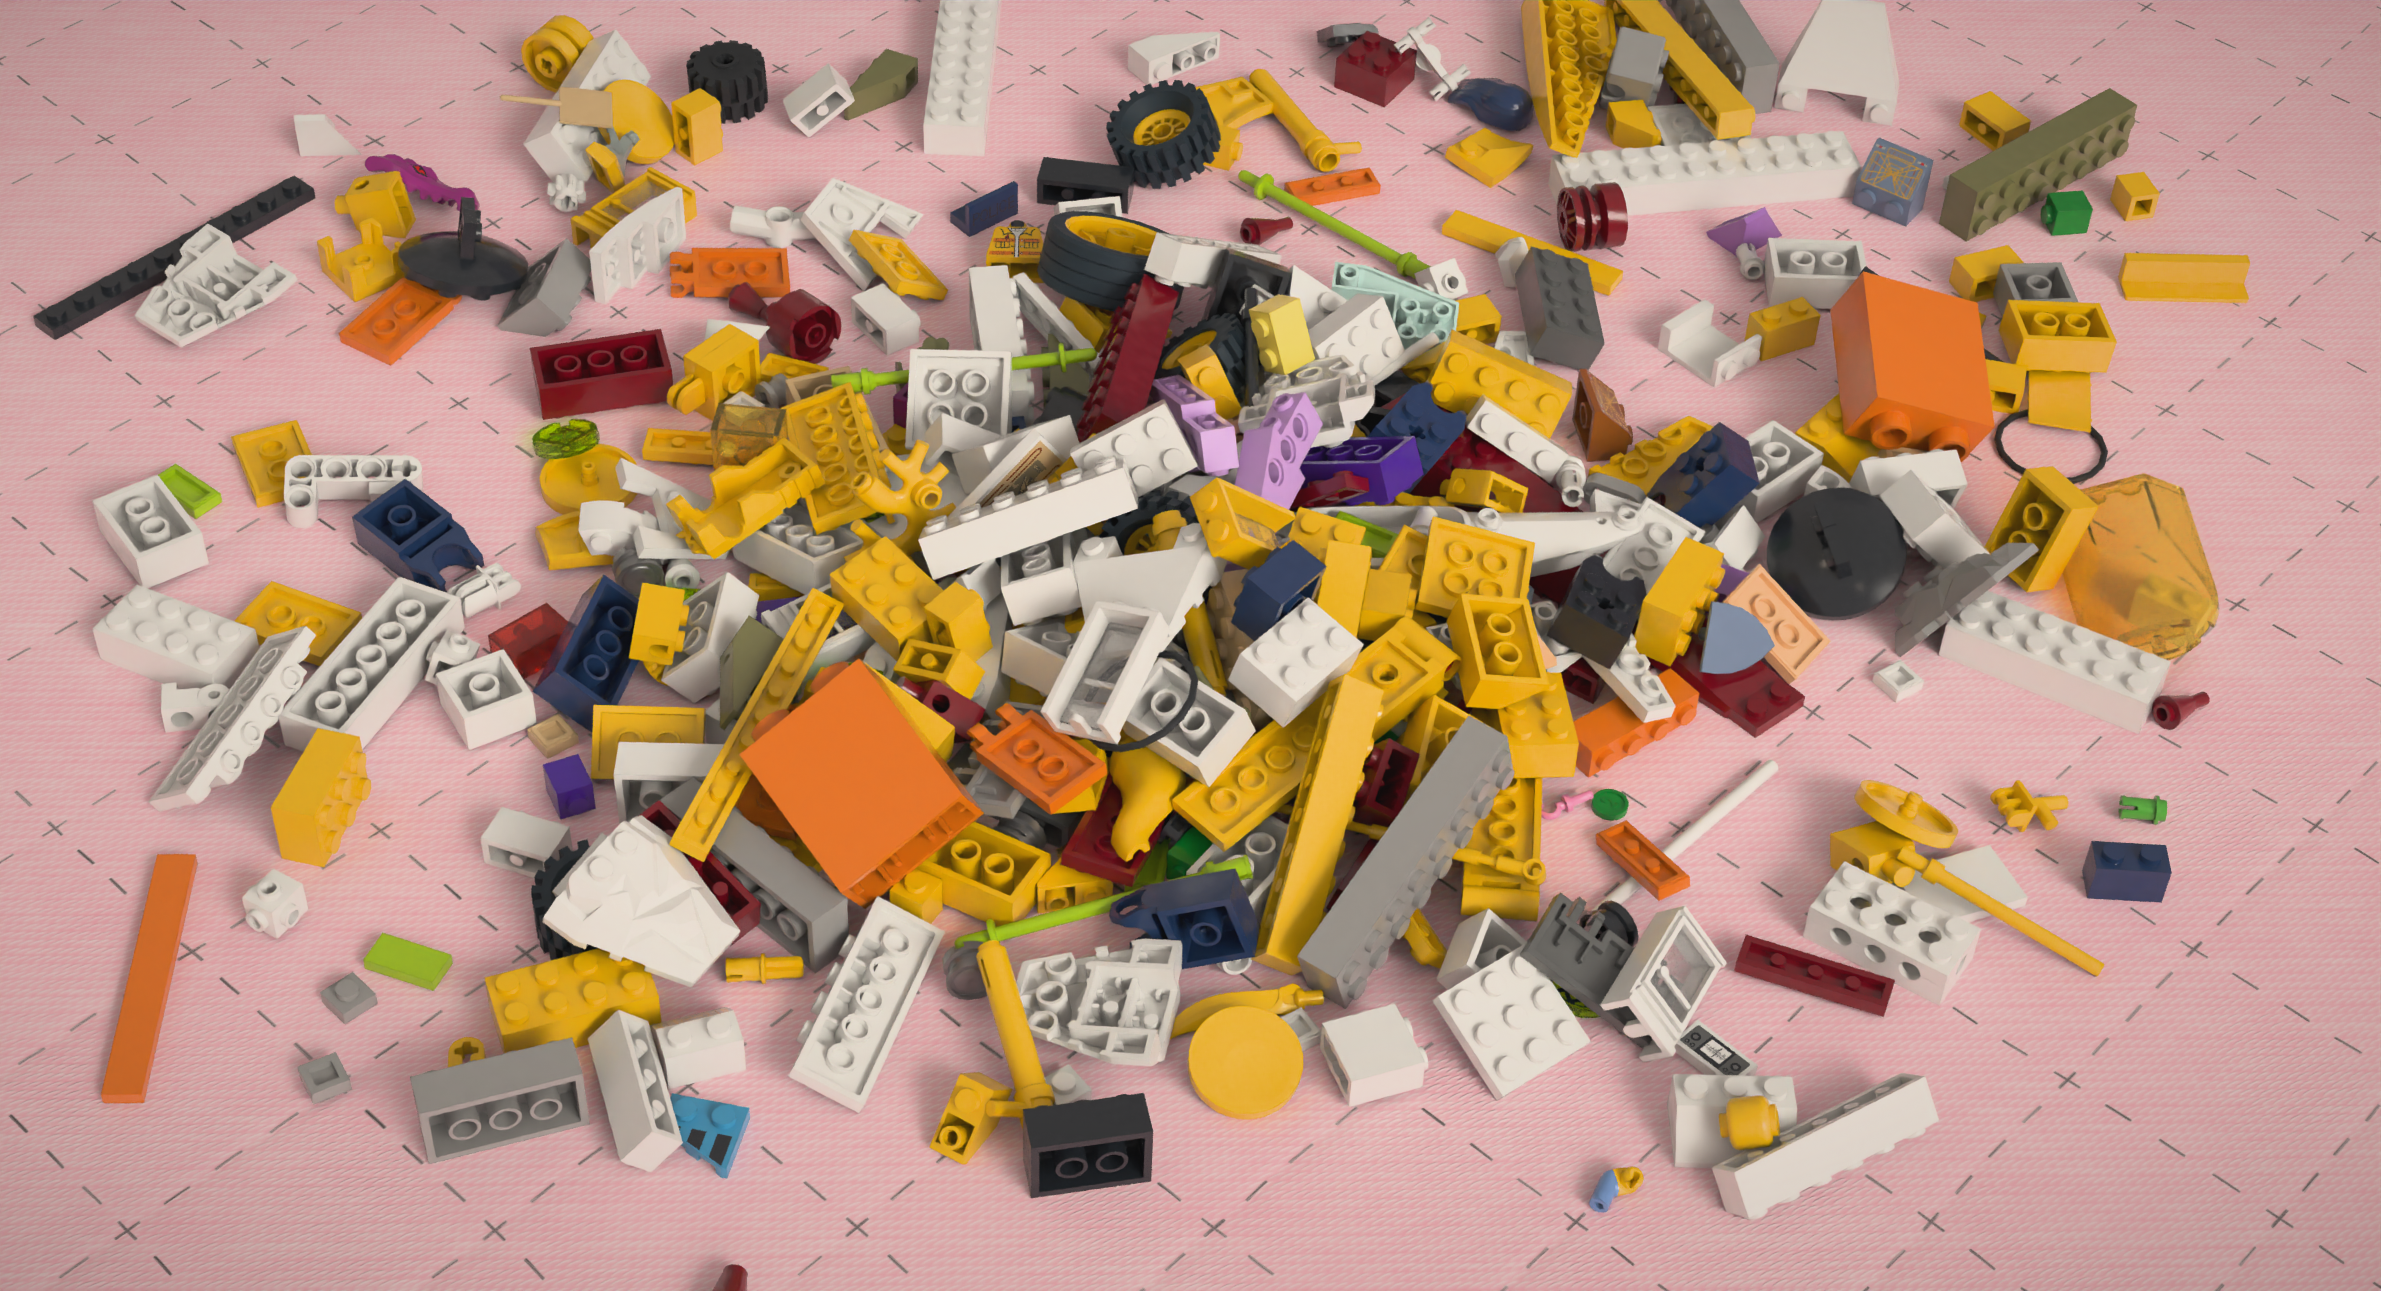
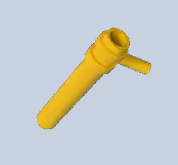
M1256 69L1250 74L1249 82L1274 103L1273 114L1298 142L1300 151L1317 170L1329 172L1339 164L1340 155L1361 152L1362 146L1359 141L1333 143L1322 130L1317 129L1267 70Z
M1178 510L1165 511L1153 517L1154 525L1151 527L1156 543L1144 553L1174 548L1181 527L1187 526L1186 519L1181 517V513ZM1203 601L1198 608H1193L1192 606L1185 614L1186 623L1182 627L1191 663L1193 666H1198L1213 689L1225 697V690L1228 688L1205 601Z
M992 940L978 947L979 952L976 958L1016 1093L1013 1097L1014 1101H988L986 1113L990 1117L1019 1118L1023 1129V1109L1035 1108L1041 1105L1052 1106L1056 1100L1051 1085L1046 1084L1006 947L1002 946L999 941Z

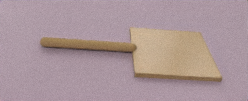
M559 87V100L513 95L500 96L502 101L558 106L559 123L613 129L612 92Z

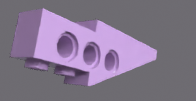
M1181 375L1154 379L1150 390V396L1154 404L1165 399L1197 460L1198 466L1188 472L1202 470L1204 473H1208L1209 476H1222L1228 474L1229 469L1239 467L1234 425L1216 413L1215 400Z
M1305 392L1296 394L1285 393L1276 397L1260 427L1245 430L1235 486L1288 510L1305 480L1299 468L1323 425ZM1246 528L1247 535L1252 537L1250 530ZM1227 561L1224 572L1246 568Z

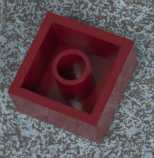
M1366 31L1336 58L1334 87L1385 107L1414 80L1417 50L1409 47L1400 54L1394 47V44L1397 42L1384 38L1377 33Z

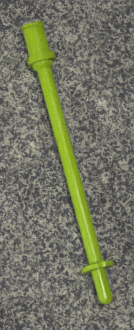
M1241 170L1238 174L1240 181L1254 188V195L1257 199L1263 200L1269 196L1395 264L1398 274L1404 277L1410 276L1416 279L1414 273L1431 267L1418 260L1417 255L1412 252L1400 254L1274 185V178L1268 173L1258 177L1247 170Z
M1059 343L1058 352L1012 357V371L1060 365L1062 373H1067L1066 364L1094 361L1097 358V351L1093 348L1064 351V344ZM861 368V372L831 375L832 388L851 382L855 393L863 392L864 395H868L879 386L909 383V370L874 373L868 371V368Z
M1246 854L1242 857L1214 864L1213 860L1205 862L1206 866L1202 867L1200 872L1175 878L1181 879L1236 869L1242 881L1253 879V874ZM1138 889L997 927L992 919L986 920V930L960 936L955 940L954 945L956 949L964 947L963 942L967 941L985 943L997 940L1000 942L1108 913L1113 902Z

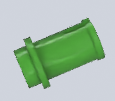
M2121 795L2119 805L2134 806L2135 808L2134 810L2119 809V819L2150 820L2154 825H2157L2158 821L2165 822L2167 800L2160 799L2158 795H2155L2153 799Z

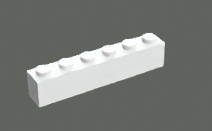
M1157 232L1144 270L1155 274V280L1166 285L1173 286L1176 283L1189 288L1193 285L1207 289L1208 286L1213 287L1226 247L1280 264L1282 255L1256 244Z
M1900 1073L1780 1133V1136L1774 1137L1770 1147L1748 1149L1712 1167L1726 1212L1743 1216L1748 1220L1762 1217L1767 1214V1208L1777 1203H1786L1797 1199L1800 1196V1191L1808 1187L1827 1184L1832 1180V1175L1842 1170H1852L1863 1165V1159L1873 1154L1887 1153L1895 1148V1143L1903 1139L1923 1135L1926 1132V1127L1939 1121L1926 1077Z

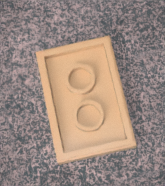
M1760 564L1721 602L1745 609L1763 624L1775 644L1764 658L1788 684L1796 680L1830 642L1828 637Z

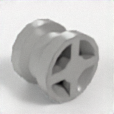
M779 373L773 376L768 383L763 381L755 385L756 399L765 404L766 413H774L778 411L780 405H787L785 385L787 377Z

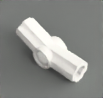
M736 205L732 211L730 231L732 233L763 238L771 247L785 248L790 246L793 240L816 239L800 221L804 212H792V210L783 206L771 207L765 211Z

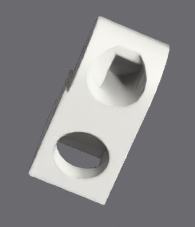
M177 683L161 684V713L165 733L201 729L228 693L229 688L222 684H210L201 689H178Z

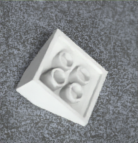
M910 349L905 448L912 450L917 439L925 442V432L941 413L1002 436L1012 433L1011 351Z

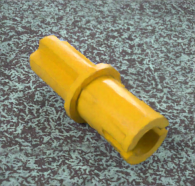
M761 953V957L726 958L727 983L762 981V984H766V979L801 978L804 974V962L800 956L766 957L765 953Z

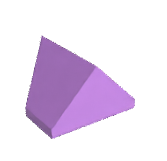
M1765 207L1727 220L1706 232L1708 238L1735 256L1736 249L1743 243H1747L1748 248L1751 243L1757 250L1767 244L1768 238H1779L1782 236Z

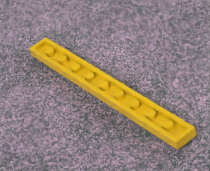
M815 588L811 589L669 843L670 846L702 862L705 861L753 773L739 754L755 742L751 734L755 726L763 718L777 710H788L845 605L844 603Z

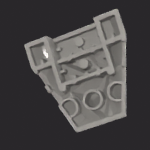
M2006 543L1991 555L1977 553L1967 557L1961 563L1953 562L1944 570L1938 565L1923 577L1927 582L1924 586L1919 581L1902 593L1906 600L1895 608V615L1903 625L1895 632V651L1900 657L2005 578L2039 551L2034 543Z

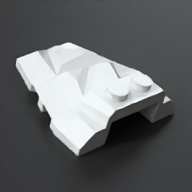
M207 224L183 244L180 249L181 259L175 267L171 264L165 270L166 281L162 286H154L135 314L138 322L179 347H183L274 301L297 281V277L275 262H272L263 270L239 256L235 251L230 236Z
M1344 354L1313 360L1287 375L1273 373L1263 384L1265 394L1262 398L1260 393H1256L1252 397L1254 406H1245L1240 410L1238 426L1242 433L1245 430L1259 428L1276 397L1285 393L1296 394L1305 392L1323 423L1310 448L1322 445L1326 448L1336 447L1351 437L1355 421L1362 420L1373 406L1375 400L1374 384L1371 380L1366 381L1364 373L1361 371L1357 372L1355 365Z
M642 815L632 818L629 823L627 821L621 822L573 872L566 888L555 899L542 921L575 946L586 949L587 944L610 952L609 958L619 962L622 961L623 957L645 965L644 971L691 988L740 933L737 925L682 851L669 845L672 837Z
M1138 939L1131 941V949L1109 952L1108 946H1101L1095 948L1096 955L1075 959L1072 953L1069 952L1023 961L1016 984L1032 1036L1110 1064L1153 1066L1157 1062L1164 1061L1180 1003L1178 981L1182 968L1181 941Z

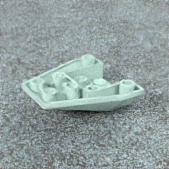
M1335 262L1331 290L1347 301L1357 293L1383 296L1404 350L1431 332H1434L1439 339V343L1435 345L1437 346L1447 340L1451 329L1456 331L1459 302L1366 265Z

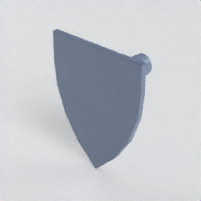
M1711 601L1707 627H1702L1698 633L1700 640L1704 641L1699 672L1728 674L1746 669L1761 660L1775 644L1767 629L1754 615L1741 607Z

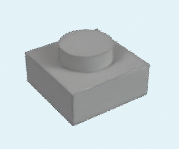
M353 972L320 992L322 1003L344 1024H347L378 1004L376 993Z
M336 1052L298 1066L299 1076L313 1105L352 1090L350 1079Z

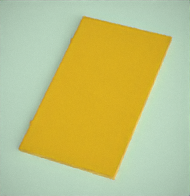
M2047 370L2028 371V423L2091 432L2092 384H2090V373L2076 371L2053 372Z

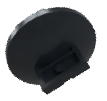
M461 197L458 231L433 232L412 237L400 246L398 253V265L404 272L406 279L438 290V294L443 297L453 298L457 294L468 295L480 301L489 300L490 295L503 294L520 289L527 279L528 262L515 248L482 235V223H480L481 210H475L474 198Z
M1828 488L1815 491L1791 504L1774 524L1767 545L1769 573L1806 615L1832 621L1856 618L1871 612L1883 604L1899 585L1907 561L1906 540L1903 537L1904 532L1891 510L1879 499L1868 493L1850 488Z

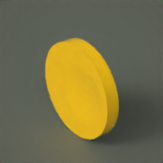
M632 80L614 81L603 90L612 92L613 127L619 141L630 130L634 131L640 138L631 150L627 160L638 164H653L671 151L675 143L673 118L666 104L655 92L645 85ZM598 127L602 137L609 145L611 140L606 128Z
M596 444L591 449H589L591 446H586L581 449L585 452L581 454L576 452L573 454L574 456L550 458L540 473L542 497L550 508L562 515L580 510L581 503L589 501H617L624 503L625 508L634 500L638 493L620 489L615 467L621 458L637 465L635 460L625 451L605 444ZM576 445V446H573L572 448H573V449H579L580 447H582V446H584V445ZM567 450L562 454L569 455L574 451Z
M1864 780L1854 795L1856 803L1875 820L1919 843L1936 848H1949L1959 832L1957 826L1950 818L1924 801L1923 797L1916 792H1906L1879 781Z
M1234 1006L1214 1013L1199 1026L1189 1048L1188 1074L1198 1096L1216 1112L1236 1119H1257L1278 1111L1292 1098L1297 1090L1303 1071V1052L1295 1032L1282 1018L1263 1008Z

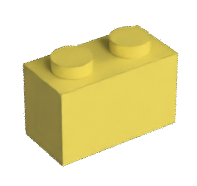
M1278 294L1249 309L1252 321L1251 328L1257 340L1260 352L1259 359L1264 367V371L1287 375L1315 360L1300 298Z

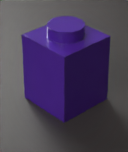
M579 754L543 764L546 791L560 820L596 809L593 783Z

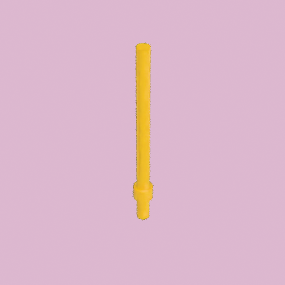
M1905 846L1898 853L1896 859L1922 873L1921 878L1935 885L1937 882L2096 977L2103 969L2104 963L1946 871L1945 865L1932 858L1929 861Z

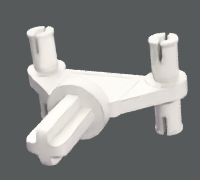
M1427 17L1416 28L1410 27L1407 30L1408 34L1394 44V47L1402 54L1415 44L1417 48L1416 65L1425 71L1433 70L1442 80V82L1429 91L1433 99L1437 101L1449 90L1452 92L1458 88L1457 83L1471 74L1465 64H1462L1451 75L1446 72L1440 64L1441 53L1439 49L1434 45L1425 44L1422 37L1436 27L1431 18Z

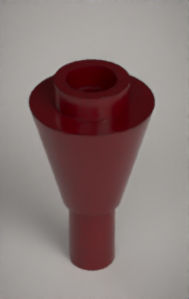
M1290 217L1277 220L1245 218L1241 224L1240 236L1245 243L1261 245L1278 232L1291 229L1293 221Z
M748 282L734 286L728 296L729 308L767 322L765 312L768 305Z
M2199 692L2191 696H2159L2154 700L2152 706L2154 719L2162 728L2173 730L2191 715L2195 709L2209 704L2210 698L2206 692Z

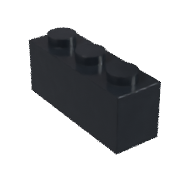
M1043 157L1037 177V203L1056 205L1058 202L1120 196L1122 213L1128 214L1134 189V167Z

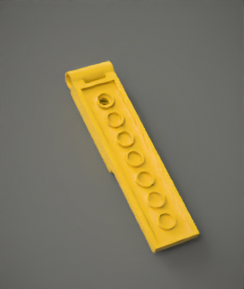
M1408 616L1401 618L1394 627L1360 652L1351 670L1347 673V675L1384 690L1381 700L1383 712L1379 721L1374 725L1371 736L1374 738V742L1444 687L1443 681L1453 678L1462 664V658ZM1326 692L1284 728L1275 720L1269 723L1245 743L1210 787L1196 780L1172 799L1173 809L1223 852L1228 850L1297 795Z
M1473 707L1471 716L1489 725L1486 708ZM1513 778L1509 786L1505 790L1500 789L1493 799L1494 804L1488 816L1483 820L1479 819L1473 827L1472 837L1466 847L1480 850L1482 854L1496 858L1500 855L1524 862L1533 858L1540 860L1542 778ZM1463 862L1461 915L1474 916L1489 908L1501 919L1537 922L1540 885H1530L1525 881L1524 877L1497 871L1496 867L1481 863L1477 866ZM1533 868L1529 870L1528 874L1537 876L1540 874V869Z

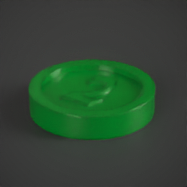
M1603 789L1594 794L1591 808L1598 817L1614 821L1623 818L1627 814L1629 802L1627 797L1620 791Z

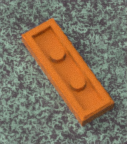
M1370 167L1286 182L1284 183V191L1315 206L1380 194L1381 185Z
M1627 820L1595 834L1596 845L1658 901L1690 887V876Z

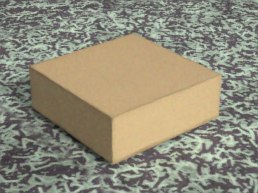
M559 714L527 729L528 738L547 759L579 743L578 734Z

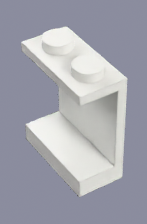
M1704 299L1662 324L1658 350L1715 388L1726 380H1731L1736 374L1747 367H1752L1756 364L1760 357L1759 350L1762 336L1756 334L1741 344L1737 343L1711 326L1714 305Z

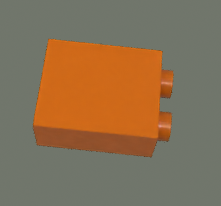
M1863 271L1830 310L1844 434L1872 441L1875 447L1884 450H1894L1901 447L1926 451L1942 449L1943 451L1957 450L1960 462L1964 461L1976 446L1995 428L1978 303Z
M858 658L850 666L847 662H838L820 672L811 684V691L814 695L791 713L786 709H781L763 718L752 731L751 737L755 742L739 755L840 893L866 909L874 902L877 896L881 897L893 885L901 881L907 874L911 873L983 815L984 812L884 680Z

